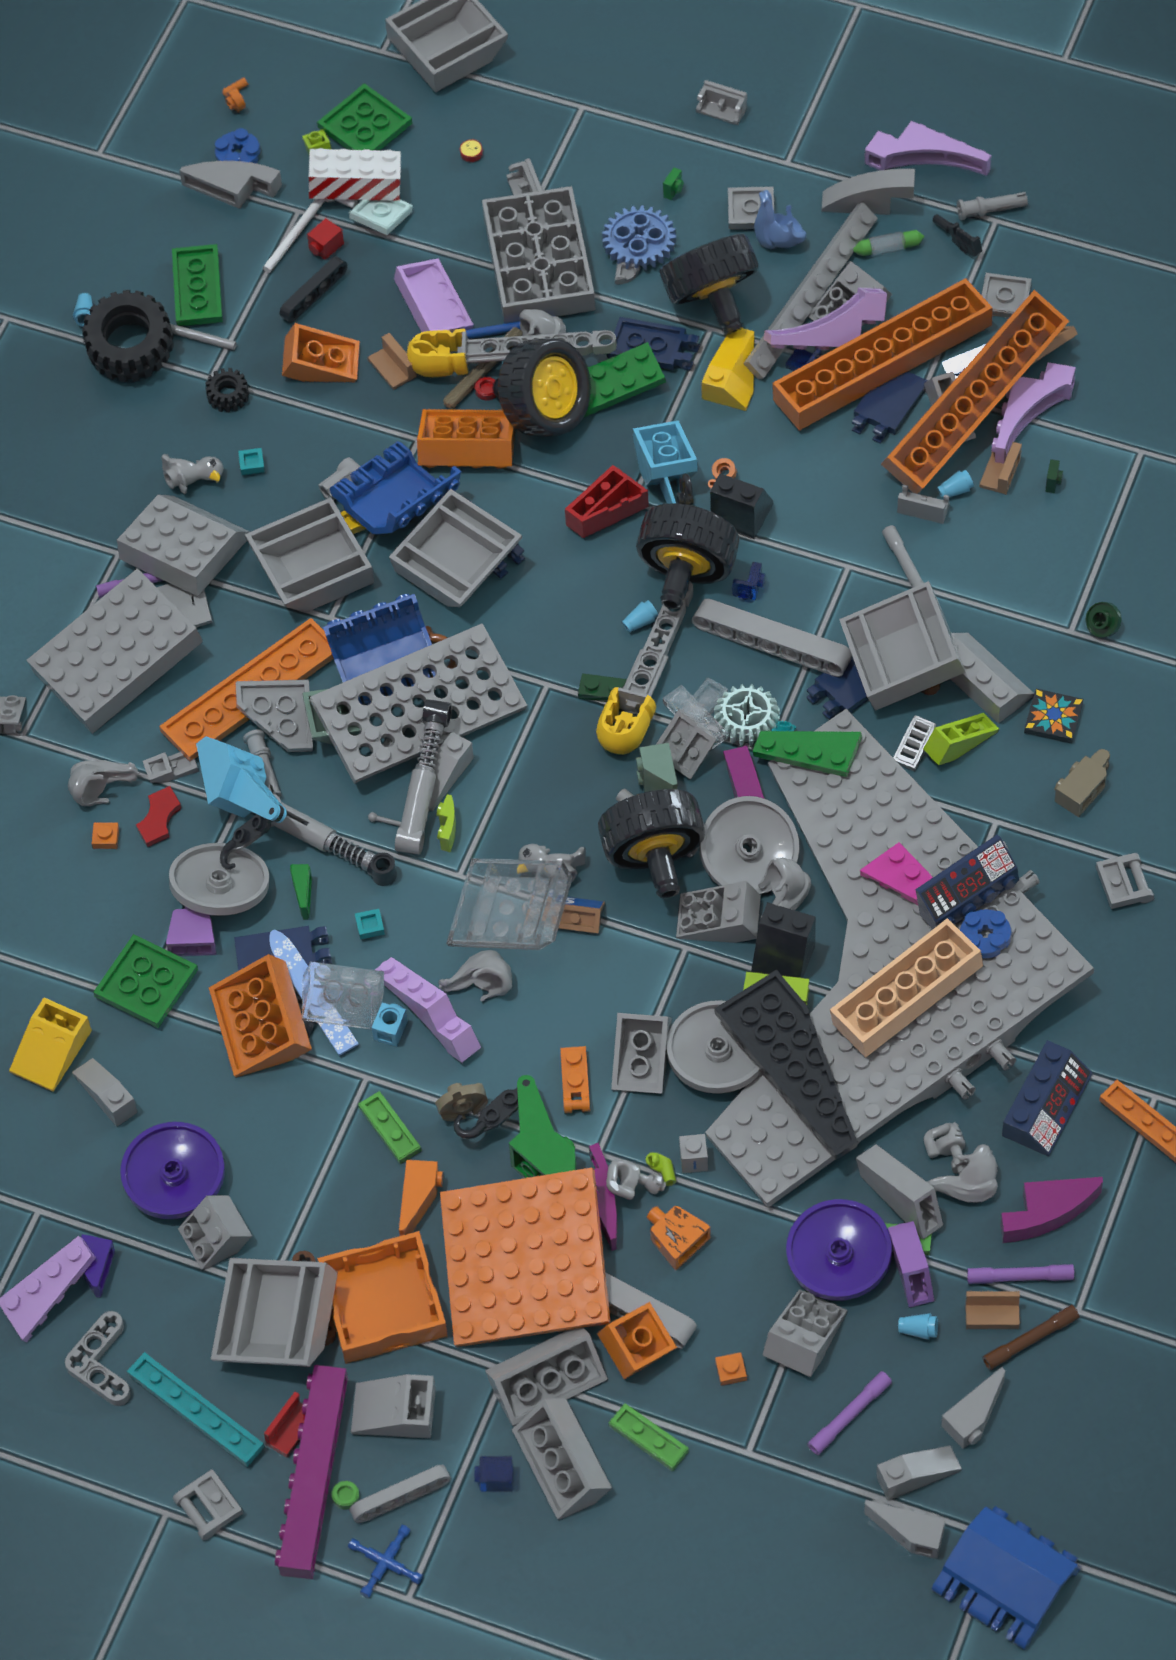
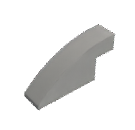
M203 162L188 165L179 170L183 186L239 209L253 190L273 198L282 186L279 170L250 162Z
M915 169L881 170L843 180L823 191L822 212L851 213L857 204L863 202L874 214L890 215L891 197L913 198Z

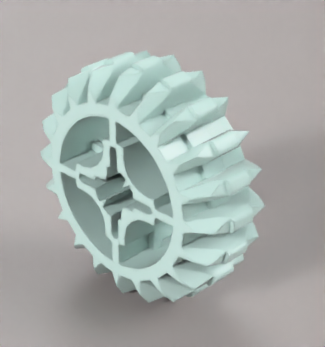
M741 684L738 690L732 686L731 693L724 691L723 698H718L717 705L714 708V722L717 725L718 732H722L724 739L730 737L732 744L739 741L741 747L744 742H749L752 747L754 741H757L760 731H771V729L777 727L776 723L780 721L778 716L780 709L777 706L776 699L771 698L770 691L763 693L762 686L757 690L754 689L753 684L749 688H745Z

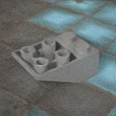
M850 261L808 317L816 321L830 314L857 293L858 288L881 289L887 293L886 302L892 296V293Z
M747 881L682 893L680 895L676 937L678 939L730 943L757 939L761 895Z
M799 1289L770 1329L763 1356L811 1377L821 1363L847 1310Z
M401 1375L356 1383L351 1434L431 1438L436 1391L434 1376Z

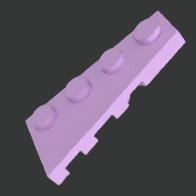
M80 1236L76 1237L0 1297V1307L24 1342L27 1343L33 1336L31 1333L38 1324L42 1325L48 1317L47 1313L56 1303H60L64 1298L63 1294L69 1286L75 1284L95 1260L92 1251Z

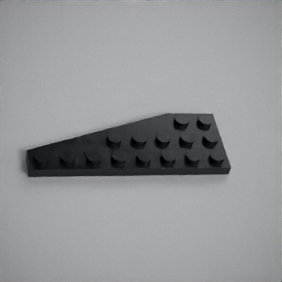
M777 970L714 1008V1014L836 1160L858 1147L857 1138L849 1117L845 1112L840 1093H838L833 1074L823 1047L820 1045L815 1026L811 1021L808 1007Z

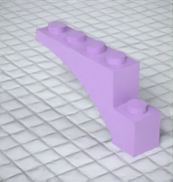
M911 121L899 139L878 131L865 149V164L880 171L906 165L938 164L959 167L986 176L990 171L991 155L985 151L973 148L964 142L952 139L943 133L931 130L922 124Z
M858 288L857 293L830 314L811 323L794 328L765 330L764 340L771 344L773 348H785V345H793V348L807 349V346H815L819 350H829V347L838 348L861 335L862 322L876 324V321H884L887 293L877 288Z
M1047 363L1046 371H1041L1040 379L1020 377L1006 395V398L1009 399L1008 403L1004 402L1001 415L1004 418L999 420L996 433L999 436L994 438L991 451L995 452V462L1005 463L1012 443L1035 417L1062 400H1070L1075 383V367Z
M392 957L372 971L375 979L392 991L421 1019L451 1056L463 1062L481 1048L471 1025L457 1017L446 993Z

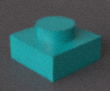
M262 448L238 451L241 475L265 472Z
M379 908L355 913L360 940L385 935Z

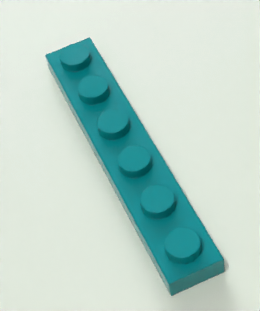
M145 1352L127 1370L129 1377L246 1467L265 1448L263 1442Z

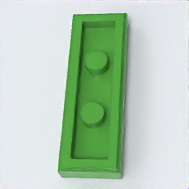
M380 1091L358 1103L360 1111L399 1164L422 1151L421 1146Z
M626 1403L609 1421L610 1428L671 1471L677 1467L689 1452L687 1446Z

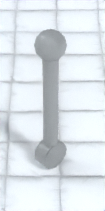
M374 812L368 815V819L371 822L380 821L401 826L400 821L377 816Z

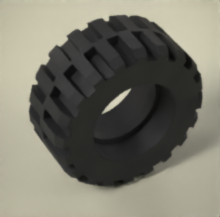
M123 290V293L117 294V292L110 293V297L105 298L104 296L99 299V304L97 306L94 304L89 309L90 315L87 314L85 316L84 326L82 327L86 351L92 365H95L96 370L101 374L106 373V377L112 380L117 377L121 382H127V379H132L133 382L140 381V377L145 376L148 378L152 376L154 370L158 372L163 367L162 362L166 363L170 358L169 352L173 350L174 345L170 320L163 305L160 302H156L155 298L151 295L145 297L141 291L131 293L130 290ZM126 324H138L149 330L145 339L133 347L118 348L107 342L114 330Z

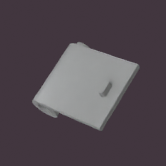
M171 583L156 587L196 628L213 623L204 590L199 596H196Z

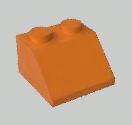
M650 1302L608 1324L597 1333L623 1379L646 1368L677 1348Z

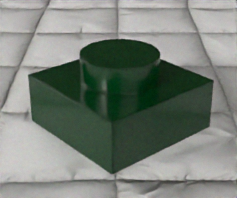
M1050 459L1045 492L1055 493L1056 485H1061L1063 471L1059 470V460Z

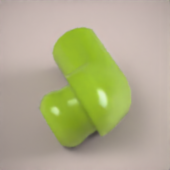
M651 1152L647 1154L645 1158L646 1164L651 1169L662 1174L666 1186L674 1185L676 1177L672 1161L659 1153Z

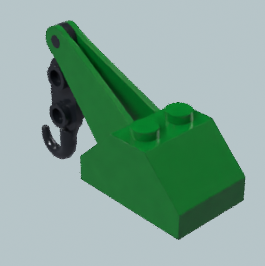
M530 1075L521 1076L517 1081L515 1089L503 1091L481 1111L476 1125L471 1130H463L460 1127L462 1115H458L454 1120V1131L459 1137L474 1139L483 1132L498 1128L519 1109L520 1133L509 1142L511 1167L524 1178L577 1170L575 1145L568 1137L563 1138L557 1132H554L535 1080Z

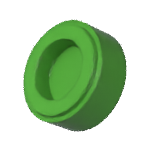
M350 1481L337 1483L332 1490L334 1504L340 1509H350L354 1503L359 1501L357 1486Z

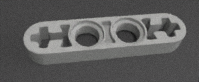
M444 1465L432 1467L359 1500L350 1507V1512L356 1523L366 1522L445 1486L451 1480V1477Z

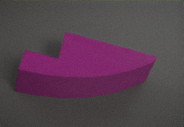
M1103 1177L1024 1183L1023 1199L1025 1211L1001 1213L1000 1225L1003 1243L1037 1237L1070 1222L1085 1211L1102 1193Z

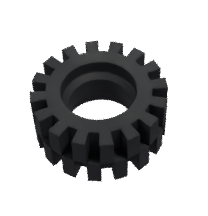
M224 368L220 369L221 373H218L217 370L214 371V377L210 375L205 384L208 402L212 405V408L216 409L218 407L220 412L225 409L226 413H229L231 408L237 411L238 405L242 408L244 402L247 403L249 396L247 380L244 374H240V371L237 369L233 373L232 368H228V372H225ZM227 386L236 388L234 392L229 394L218 392Z

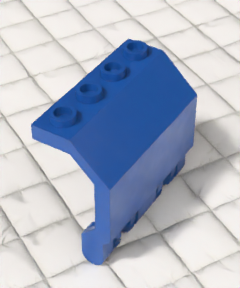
M397 441L384 450V458L380 455L375 456L350 474L352 482L347 478H343L340 482L330 487V493L343 505L347 513L372 534L393 533L400 527L404 528L414 517L421 516L431 505H436L450 489L456 491L460 485L461 471L454 466L448 478H444L441 475L439 479H435L416 463L412 452L401 442Z
M415 594L400 595L396 598V601L378 603L371 610L365 612L356 611L349 618L332 620L327 623V626L323 627L342 682H346L432 645ZM431 668L423 669V674L426 677L430 678L428 671H431L433 677L436 676ZM409 677L401 679L402 684L408 687L406 679H408L411 687L414 685V681ZM384 686L388 696H391L393 694L392 690ZM381 687V688H380V692H381L382 695L385 696L384 691H383V688H384V687ZM363 696L365 704H371L369 697Z
M994 1506L993 1510L984 1507L964 1531L931 1590L940 1596L946 1593L945 1599L950 1602L957 1595L961 1585H966L970 1589L962 1599L960 1609L966 1611L969 1608L968 1614L987 1626L992 1623L991 1629L994 1631L1001 1628L1008 1614L1016 1617V1620L1007 1631L1006 1638L1010 1641L1015 1638L1014 1643L1025 1650L1036 1634L1044 1615L1061 1587L1071 1575L1077 1576L1082 1566L1076 1563L1078 1558L1070 1552L1063 1550L1061 1554L1053 1549L1055 1543L1043 1535H1040L1039 1539L1031 1535L1030 1531L1032 1529L1018 1520L1014 1524L1006 1519L1009 1514L997 1506Z

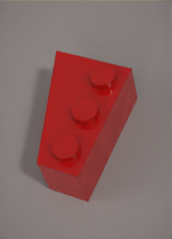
M612 465L565 508L566 526L585 538L649 507L648 490Z

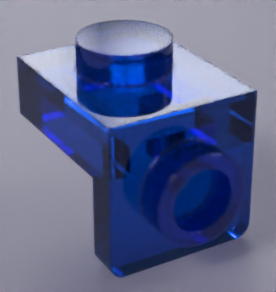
M752 562L748 581L733 579V596L740 599L756 600L759 587H764L766 574L762 573V563Z

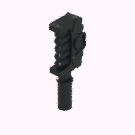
M938 214L933 217L932 221L947 233H951L952 242L965 254L969 253V255L974 257L982 252L980 237L976 236L974 238L964 230H961L958 222L955 224L950 223Z

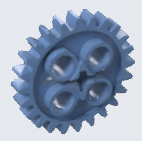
M641 205L640 210H636L632 206L630 212L623 208L622 215L615 212V219L609 218V224L604 225L602 240L605 254H610L611 261L617 259V264L625 262L626 269L629 268L631 263L634 264L635 269L640 265L643 266L644 270H647L648 264L655 268L656 261L663 264L664 257L670 258V251H674L676 228H673V221H668V215L661 217V210L653 213V207L645 211L643 205Z

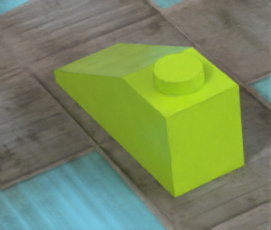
M985 713L977 714L935 727L923 749L938 765L958 759L998 732L999 728Z

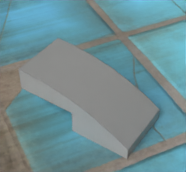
M164 752L143 760L150 783L171 781L199 772L195 759L193 758L189 761L181 752L169 757Z

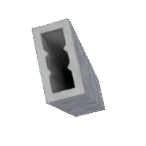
M874 1145L856 1158L860 1176L906 1223L914 1221L917 1233L922 1239L943 1226L933 1186L878 1145Z

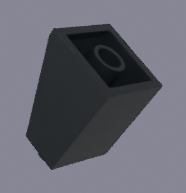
M720 473L710 491L711 512L732 524L738 534L755 540L773 506V500L763 488Z
M767 902L759 922L751 972L770 974L777 970L781 976L803 978L815 949L816 917Z

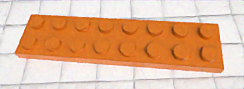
M312 618L308 619L159 726L160 732L189 761L197 758L196 743L207 736L220 741L249 720L247 716L236 708V681L305 680L334 659L324 630Z

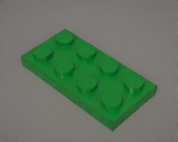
M217 244L172 248L177 326L223 322Z
M648 342L588 367L591 378V397L584 417L666 383L665 376Z

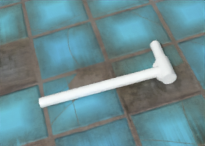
M315 199L263 266V270L267 273L273 270L325 201H338L351 208H355L358 201Z

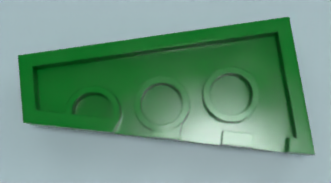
M760 731L753 749V756L847 777L861 742L862 733Z

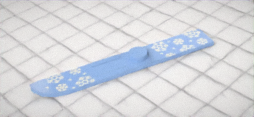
M272 930L269 942L273 955L286 961L295 990L337 1054L340 1056L358 1046L359 1043L296 947L283 933Z

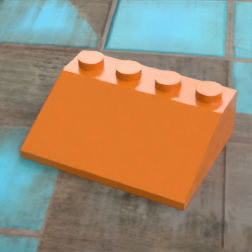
M423 409L417 437L418 465H424L428 468L436 466H448L450 468L454 466H471L473 468L494 466L496 468H506L507 466H512L515 427L508 421L503 410Z
M268 954L209 987L234 1077H240L292 1061L312 1050L285 960Z

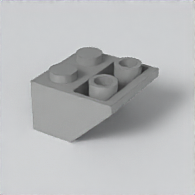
M229 1195L206 1196L178 1228L201 1270L207 1269L238 1253L252 1237Z

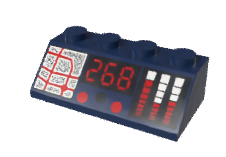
M998 834L915 889L919 914L932 930L947 918L955 925L965 918L967 913L975 912L985 903H991L997 895L1013 888L1019 881L1018 867Z
M1047 1040L1003 1121L1002 1136L1049 1157L1093 1072L1071 1050Z

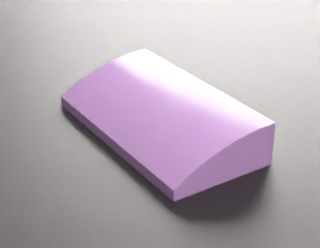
M439 259L396 267L394 280L421 332L449 330L453 333L455 329L470 330L473 328V323Z

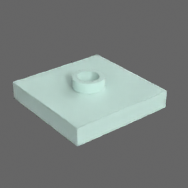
M362 200L349 212V218L388 235L413 212V205L402 200Z

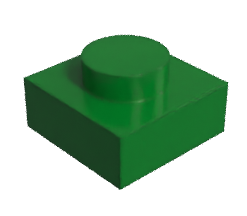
M674 167L664 180V198L672 200L676 193L681 192L684 185L682 170Z

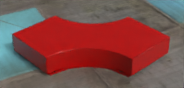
M171 786L148 795L150 802L149 812L141 822L136 824L137 830L147 847L170 837L168 823L171 817L181 810V804Z

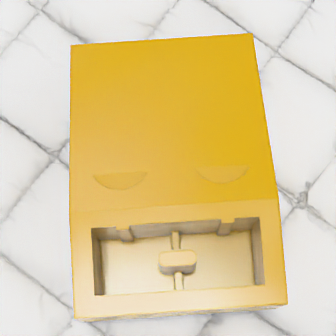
M43 998L28 1023L9 1072L54 1092L92 1031L88 1017L47 998Z

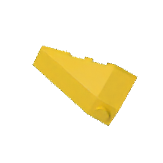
M742 328L726 335L711 360L701 382L703 400L744 411L747 410L754 393V375L743 363L754 349V331Z

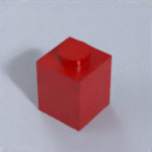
M327 218L307 234L309 250L314 255H319L325 260L344 244L342 229Z

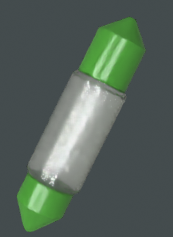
M917 230L870 237L860 240L853 248V251L861 256H874L904 250L905 248L919 246L924 235Z

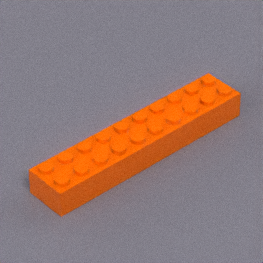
M965 278L773 382V401L800 431L864 396L867 392L992 326L993 307Z
M1034 290L885 458L881 465L903 485H907L912 493L918 494L1066 326L1069 320Z

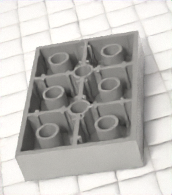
M572 186L482 200L484 223L504 324L520 321L519 315L526 309L543 310L551 316L595 310L594 289Z
M137 568L28 658L27 662L34 674L93 734L201 644L203 640L197 628Z

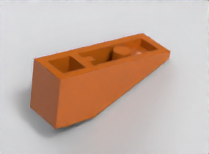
M406 1160L399 1224L400 1236L414 1231L437 1197V1188L442 1187L443 1171H439L437 1161Z

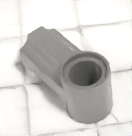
M350 457L344 459L338 465L337 471L319 484V490L326 499L331 497L335 500L330 493V487L340 482L343 478H347L352 482L350 474L358 469L360 465Z

